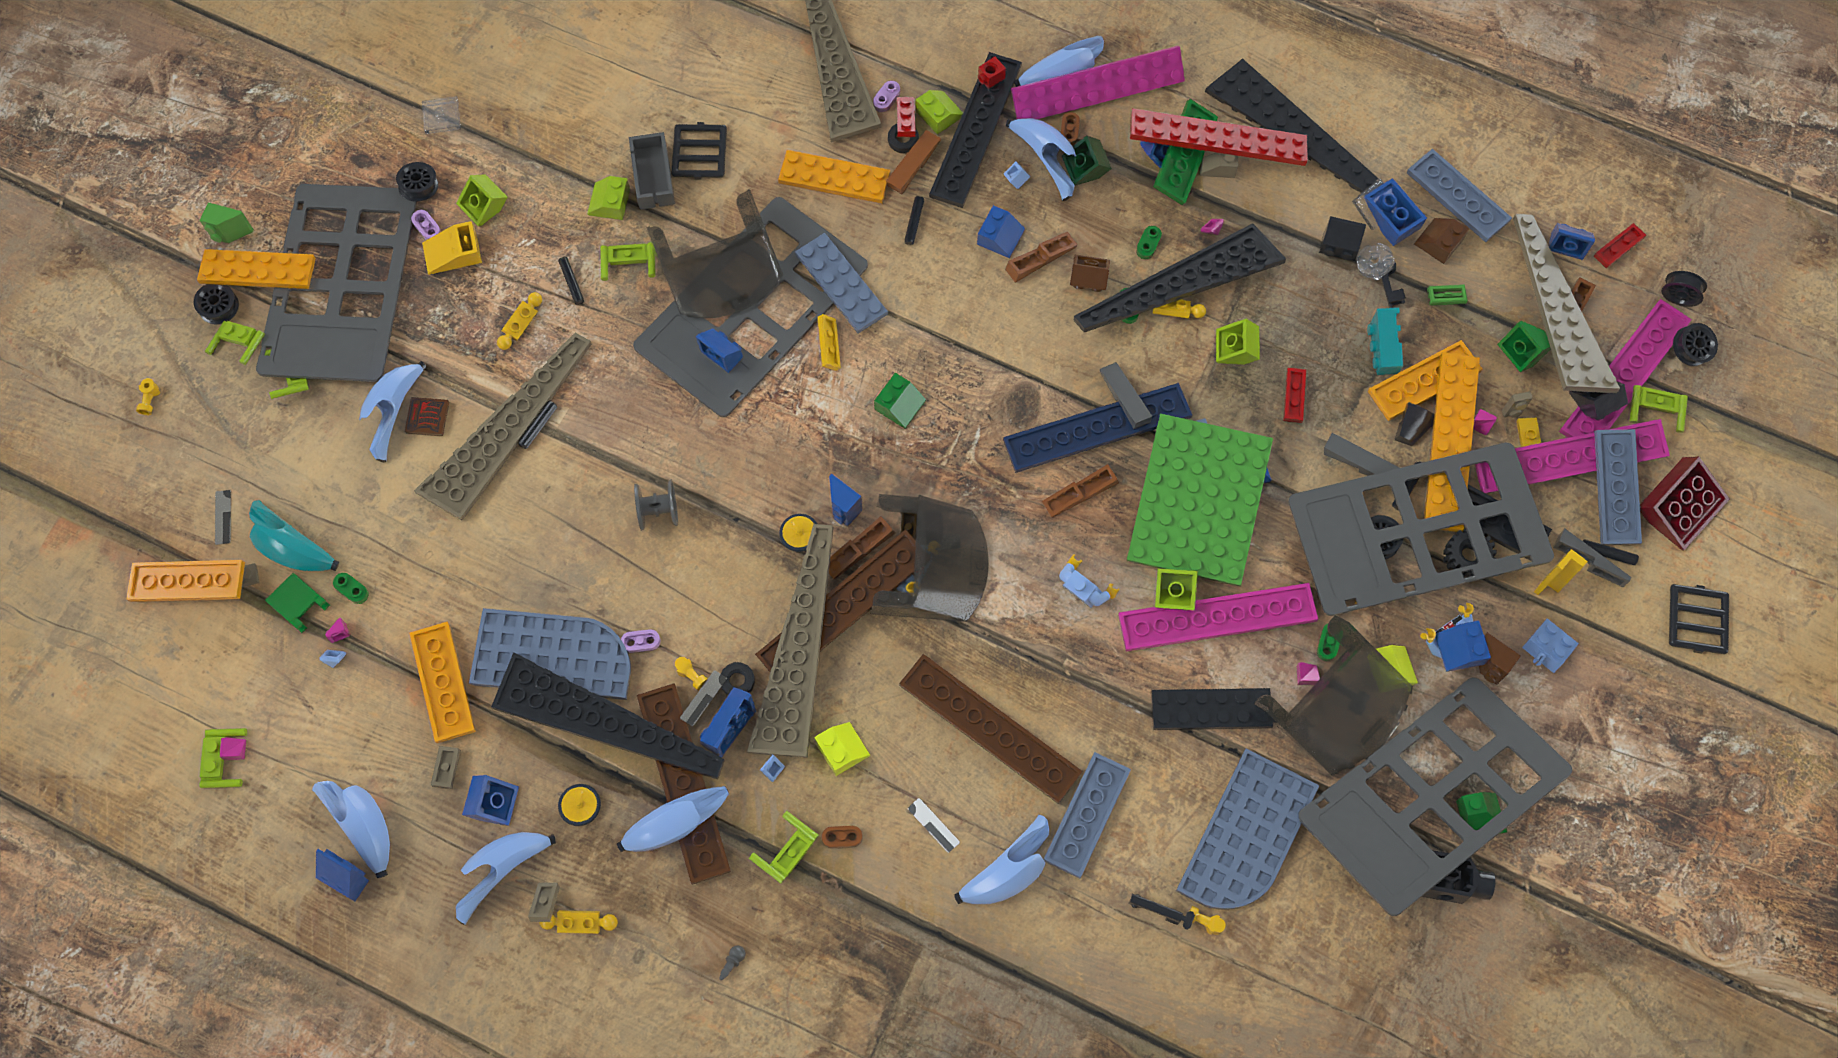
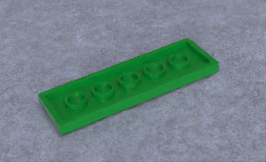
M1192 99L1186 101L1181 116L1217 121L1218 116ZM1169 145L1153 187L1177 203L1185 204L1205 151Z

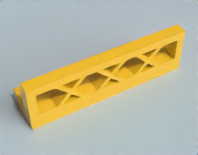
M1571 549L1534 590V593L1539 595L1547 586L1559 593L1588 561Z

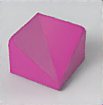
M1480 409L1474 418L1473 430L1487 435L1497 417Z
M339 618L326 631L325 636L331 643L349 637L350 633L346 623L342 618Z
M1299 662L1296 666L1298 685H1318L1320 677L1317 665Z
M221 738L220 757L223 760H245L246 739Z

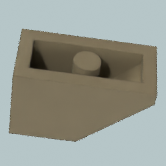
M1215 152L1203 157L1199 166V176L1235 178L1238 169V156Z

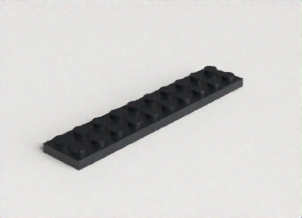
M988 53L985 62L996 56L1006 68L1005 79L989 89L977 79L931 188L929 198L960 208L964 207L1011 93V88H1013L1014 81L1021 69L1022 62L995 53Z

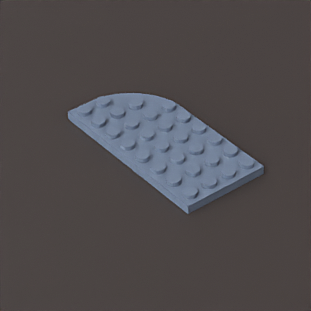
M483 608L469 679L470 685L499 688L514 652L603 698L627 700L631 675L630 658L620 637L607 625L591 618Z
M1246 748L1176 892L1208 908L1222 910L1240 908L1259 899L1274 883L1301 825L1298 819L1299 812L1312 802L1319 785Z

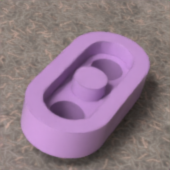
M886 82L873 99L876 111L886 112L900 95V86L897 82Z
M418 210L413 213L411 220L426 240L441 232L439 226L428 212Z
M655 630L627 632L621 637L628 653L652 651L657 649L661 642L660 636ZM649 639H654L652 644L647 643ZM630 641L635 642L633 646H628V643Z

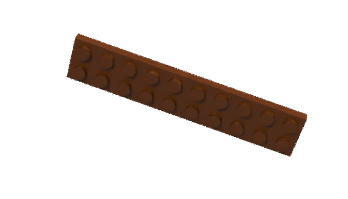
M906 529L826 595L820 652L931 560L929 555ZM782 632L755 654L769 672L773 667Z
M922 654L899 683L901 688L1057 804L1061 802L1083 772L924 654Z
M675 683L637 695L643 719L674 733L684 740L692 742L687 723L680 719L684 712ZM655 760L667 802L706 789L703 775ZM714 814L679 840L692 885L731 872Z

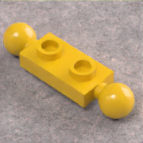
M533 292L529 294L528 304L522 301L501 330L505 335L497 339V346L500 349H509L512 345L511 339L518 341L538 311L534 307H538L542 303V296L539 293Z
M1180 299L1154 308L1152 313L1181 318H1189L1190 314H1192L1195 318H1202L1206 314V308L1202 304L1191 306V301Z
M559 910L557 917L552 914L550 922H539V924L545 930L557 926V933L598 934L600 927L606 931L614 930L617 927L618 920L612 914H607L600 918V911Z

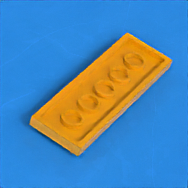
M786 150L778 183L882 204L887 188L886 180L890 176V170Z
M204 249L197 281L199 284L309 289L316 258L314 254Z
M1462 340L1368 389L1367 392L1388 421L1403 414L1408 402L1420 405L1437 396L1442 352L1473 356ZM1479 364V373H1481L1483 369Z
M243 560L132 563L126 600L130 602L240 599L245 562Z
M448 621L410 632V639L435 742L438 744L476 732Z

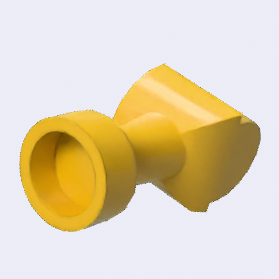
M146 378L139 385V390L143 393L142 403L137 405L136 412L148 416L152 414L153 407L150 405L153 397L158 396L160 391L152 379Z
M685 657L676 659L675 667L678 675L691 679L693 687L699 691L708 678L704 675L699 676L695 672L690 659Z
M1191 906L1189 911L1194 912L1195 915L1192 923L1197 921L1204 925L1210 935H1219L1224 931L1226 924L1220 916H1205L1199 913L1198 908Z

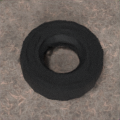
M897 124L893 125L888 132V143L898 153H908L919 139L916 127L915 137H910L909 141L905 143L897 140Z
M741 662L728 664L721 672L727 678L721 686L722 690L729 695L734 687L730 684V677L735 673H740L745 677V681L741 686L735 688L750 693L755 684V676L752 669Z

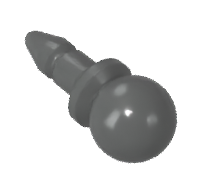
M736 945L730 949L729 956L726 957L727 963L720 973V980L725 979L733 967H738L739 962L745 958L746 952L742 946Z

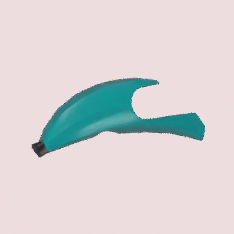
M260 500L252 502L249 516L255 525L251 529L250 539L260 553L270 560L292 569L302 571L337 570L339 561L332 558L325 550L298 532Z

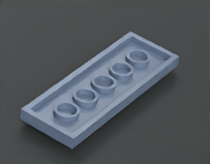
M1433 149L1407 170V174L1485 242L1489 241L1512 219L1511 216Z
M825 233L795 251V255L858 334L888 315L887 309Z
M1635 429L1594 431L1600 542L1603 545L1642 544Z
M1094 752L1043 859L1046 863L1079 879L1081 878L1131 769Z

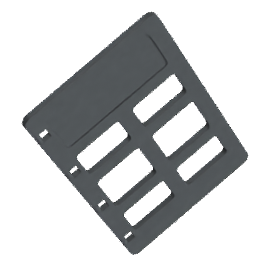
M301 184L297 187L284 241L283 253H288V250H291L294 254H298L302 244L340 247L334 275L331 279L311 278L309 289L274 287L272 303L264 330L265 335L262 339V347L256 366V371L260 376L378 382L383 377L413 224L411 217L415 212L417 202L409 201L402 197L398 188ZM299 203L304 204L302 210H297ZM308 210L347 211L343 231L340 233L303 231ZM361 213H399L397 233L395 235L358 234L357 229ZM355 247L393 249L388 279L386 281L347 280L352 253ZM291 291L329 292L326 313L324 315L285 313L289 293ZM346 293L384 295L380 316L378 318L340 316L344 295ZM277 299H282L281 306H276ZM266 348H272L270 356L265 355Z
M776 197L634 341V350L718 416L727 417L818 321V316L825 314L834 305L825 292H821L793 271L801 263L795 255V251L825 233L859 276L867 270L868 262L864 257L782 197ZM769 223L774 224L799 243L784 261L778 260L753 241ZM741 251H745L772 271L748 298H743L717 278ZM781 282L788 283L813 302L810 308L788 330L781 327L758 309V306ZM705 288L712 290L736 309L720 327H715L689 307V304ZM814 312L816 316L811 321L808 320L807 317ZM746 319H750L777 340L761 359H757L741 347L743 358L728 373L701 352L696 336L707 330L715 329L717 332H723L728 337V340L733 343L735 341L730 338L732 333ZM775 351L779 353L774 360L769 358ZM737 391L740 392L741 395L734 401L731 397Z
M1507 442L1295 493L1290 496L1288 501L1323 611L1328 616H1335L1471 581H1478L1519 571L1524 568L1547 564L1554 558V552L1515 448L1511 443ZM1487 462L1501 500L1474 506L1460 468ZM1445 473L1459 510L1426 519H1418L1405 482L1433 474ZM1390 486L1403 524L1376 530L1362 492ZM1505 514L1509 518L1521 553L1493 559L1479 520ZM1457 525H1464L1478 563L1442 573L1436 572L1423 534ZM1407 538L1415 555L1421 578L1393 583L1380 545ZM1530 556L1532 562L1521 563L1520 558ZM1472 570L1473 576L1463 578V572ZM1414 585V591L1405 593V586ZM1356 600L1357 605L1346 606L1345 601Z
M1470 678L1415 720L1413 724L1374 752L1363 763L1356 766L1329 787L1318 798L1301 809L1298 819L1389 915L1398 916L1566 780L1572 773V766L1481 680ZM1461 693L1464 698L1457 702L1454 697ZM1461 706L1467 707L1496 735L1478 751H1473L1443 722ZM1417 728L1420 732L1412 737L1409 732ZM1428 732L1434 733L1462 760V764L1434 786H1429L1400 757L1402 752ZM1505 748H1510L1541 778L1540 781L1522 795L1516 793L1487 764ZM1371 763L1375 768L1367 773L1363 768ZM1385 766L1390 767L1418 795V799L1400 813H1395L1366 784L1369 778ZM1471 775H1477L1507 804L1503 811L1479 830H1474L1443 799ZM1325 799L1329 804L1320 809L1317 804ZM1428 810H1433L1463 840L1461 845L1444 858H1439L1409 827L1411 823Z

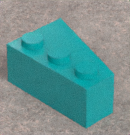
M1399 308L1377 309L1370 324L1367 326V333L1371 335L1370 351L1374 354L1373 368L1376 369L1377 375L1398 374L1403 368L1402 343H1399L1397 331H1401V325H1397L1396 320L1397 314L1400 313Z

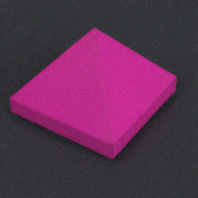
M1211 219L1201 228V232L1218 235L1224 220Z

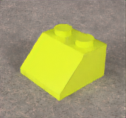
M1389 645L1372 649L1367 656L1379 693L1418 684L1405 646Z
M850 722L833 726L814 737L816 745L835 776L870 756Z

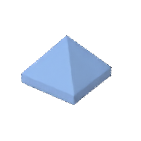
M326 650L321 655L320 661L334 668L344 658L346 652Z
M772 754L760 771L773 782L785 766Z

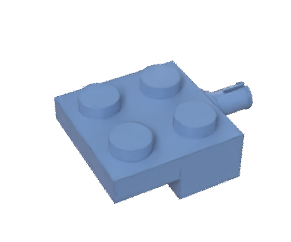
M1546 619L1522 648L1535 658L1533 660L1534 664L1537 662L1536 665L1540 666L1542 663L1554 673L1579 643L1549 619Z

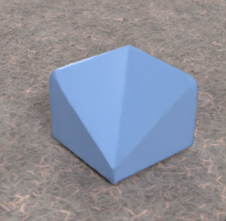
M1014 162L1004 173L1009 182L1017 189L1030 178V175L1017 162Z

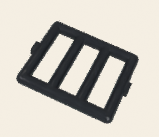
M704 122L676 124L674 127L671 175L673 177H694V180H701L702 177H724L727 126L705 124ZM681 131L720 132L719 140L681 139ZM680 147H719V154L680 155ZM679 162H718V170H679Z
M1672 584L1670 586L1669 645L1692 649L1694 653L1700 654L1704 651L1727 654L1729 652V593L1705 589V586L1702 585L1691 587ZM1678 592L1721 599V609L1678 603ZM1678 611L1721 617V628L1678 621ZM1677 629L1720 635V646L1678 640Z

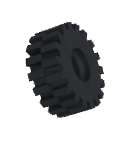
M1466 528L1463 532L1459 530L1448 541L1443 552L1445 554L1444 562L1448 561L1446 565L1448 569L1452 568L1454 570L1478 563L1477 559L1469 561L1462 555L1464 549L1469 548L1473 550ZM1488 535L1485 539L1492 558L1496 559L1494 556L1497 554V550H1493L1495 543L1489 542L1491 537ZM1471 570L1463 572L1462 575L1463 578L1464 576L1471 577L1473 573Z

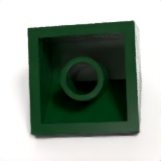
M1085 136L1073 146L1076 157L1073 154L1067 155L1064 153L1062 155L1066 169L1075 186L1100 179L1112 169L1101 141L1090 136Z

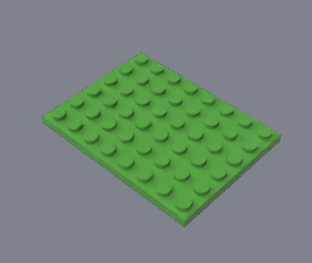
M1160 414L1127 561L1160 569L1197 571L1200 578L1241 586L1273 438Z

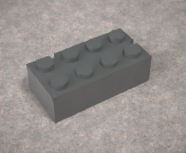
M664 132L628 137L636 196L640 210L656 207L655 204H659V207L674 205L675 198Z

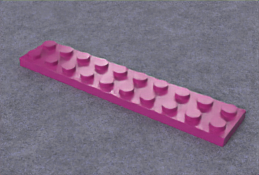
M1180 46L1011 88L1016 118L1040 119L1184 82L1185 77Z
M1662 299L1657 302L1609 365L1613 375L1616 377V381L1625 384L1628 404L1632 400L1633 386H1642L1672 347L1677 331L1687 327L1692 320ZM1628 404L1601 420H1595L1586 416L1578 406L1559 432L1569 438L1593 433L1596 430H1608Z
M1661 419L1608 429H1635L1637 463L1670 456ZM1594 432L1515 448L1528 485L1596 471ZM1487 462L1475 464L1481 491L1485 494L1498 491L1489 464Z
M1309 583L1196 600L1195 610L1151 607L1119 612L1118 614L1126 652L1318 621Z

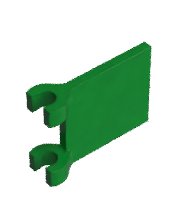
M294 573L265 599L270 606L301 633L307 627L299 619L315 603L324 611L330 606L324 598Z

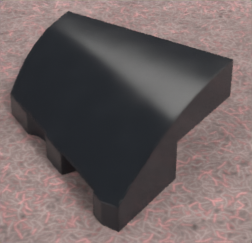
M1408 402L1402 421L1398 425L1395 441L1413 446L1434 425L1435 414Z

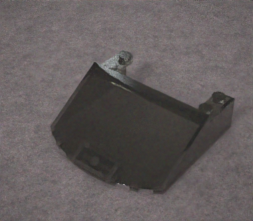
M750 189L741 193L736 199V205L746 228L745 232L676 258L672 255L663 230L656 226L646 227V232L680 315L695 318H716L740 312L763 299L782 278L783 273Z
M879 494L877 500L878 508L888 512L917 514L913 593L878 591L873 597L870 614L967 622L978 607L983 596L989 568L985 535L973 511L922 495L912 497Z
M1336 615L1329 621L1327 629L1346 651L1298 704L1288 713L1269 695L1259 697L1254 703L1282 732L1331 775L1338 774L1339 771L1347 768L1352 769L1356 763L1363 759H1368L1369 756L1387 742L1399 726V719L1403 711L1406 712L1408 705L1406 703L1413 689V686L1350 622Z

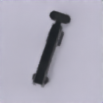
M1393 260L1379 262L1377 266L1389 308H1393V305L1404 304L1406 298L1404 289L1392 291L1388 278L1389 275L1396 272V262Z
M1132 893L1129 901L1133 908H1144L1162 915L1170 923L1178 925L1181 920L1184 921L1183 927L1186 930L1191 928L1195 916L1192 911L1187 912L1186 916H1184L1183 913L1145 899L1139 894Z

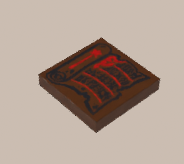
M411 397L405 433L443 436L450 402L444 399Z

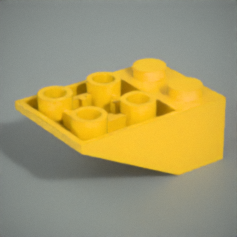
M472 221L453 225L422 242L428 275L482 263L477 234Z

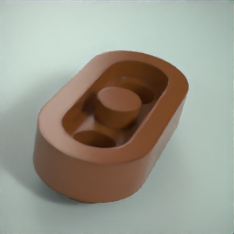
M1074 112L1065 113L1061 124V134L1071 145L1077 142L1080 123L1079 116Z
M857 826L828 827L822 833V842L828 848L856 847L862 842L863 838L862 831ZM851 834L856 835V839L850 840L849 836ZM831 835L836 837V840L833 842L828 840Z

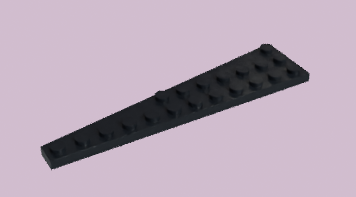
M1243 58L1206 87L1205 92L1222 104L1225 102L1232 107L1233 111L1236 113L1240 112L1246 116L1245 119L1250 122L1254 121L1260 125V128L1307 135V159L1320 164L1319 167L1329 170L1337 179H1343L1349 183L1351 188L1359 191L1363 196L1384 184Z
M1252 223L1074 315V322L1085 333L1284 264L1286 258Z
M514 652L491 706L492 709L717 780L725 762L723 758L704 748L696 746L694 743L686 739L684 740L668 730L666 731L635 713L570 682L564 677L552 673V671L546 668L544 669L536 665L534 662Z

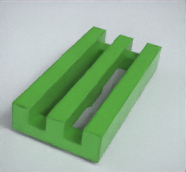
M1465 285L1428 286L1427 288L1430 305L1466 304L1468 301ZM1449 291H1461V293H1452ZM1434 292H1445L1440 294H1434Z

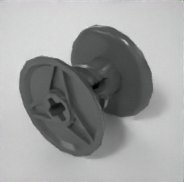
M672 479L668 481V494L657 495L653 493V496L642 497L640 486L634 484L636 512L641 531L645 529V516L648 515L659 517L660 514L671 513L673 524L678 526L677 503Z

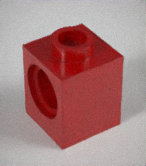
M996 56L978 67V80L981 84H985L988 89L1005 79L1006 68Z

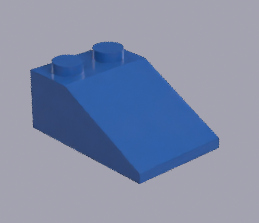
M1393 178L1364 196L1382 234L1393 246L1421 229L1427 219Z

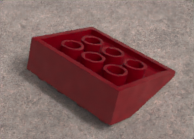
M1699 456L1682 457L1640 504V512L1649 524L1678 548L1685 550L1730 499Z

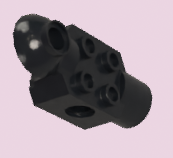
M1432 850L1439 858H1444L1449 854ZM1470 857L1422 897L1463 904L1470 897L1490 900L1495 890V874L1492 871L1477 869L1472 857Z

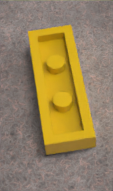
M822 314L818 316L822 367L837 371L841 368L836 319Z

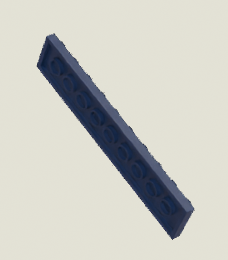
M1176 383L1139 395L1152 415L1150 423L1133 429L1120 403L1115 402L1003 437V442L1015 473L1155 430L1158 426L1160 414L1183 419L1192 418L1191 410L1180 384Z

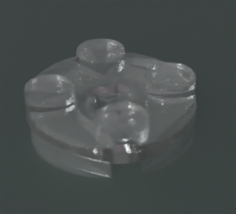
M1376 243L1377 245L1374 246L1367 245L1357 255L1358 270L1367 278L1381 279L1382 276L1392 269L1395 263L1391 249L1381 243ZM1379 258L1377 263H1372V259L1376 260Z

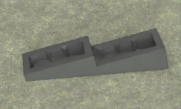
M1117 362L1101 368L1100 373L1115 401L1120 403L1133 429L1150 423L1152 415Z
M1334 433L1330 435L1324 447V455L1359 469V473L1367 476L1399 468Z
M1564 528L1558 535L1553 548L1566 554L1571 549L1588 561V572L1621 587L1630 582L1631 576Z

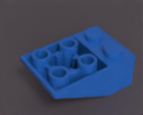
M317 849L316 879L355 902L369 882L364 877L366 873L328 849L325 852Z

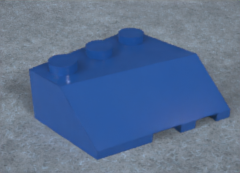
M733 687L721 708L713 717L709 727L705 728L701 733L700 743L703 747L721 758L756 712L750 693Z

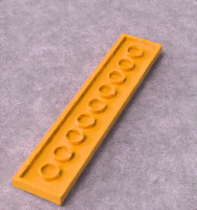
M1442 352L1430 461L1471 451L1480 363L1479 357ZM1470 466L1460 468L1467 488ZM1443 472L1429 475L1424 519L1458 511L1459 508L1447 475ZM1457 525L1441 530L1458 532L1459 530H1461L1463 532L1464 525Z

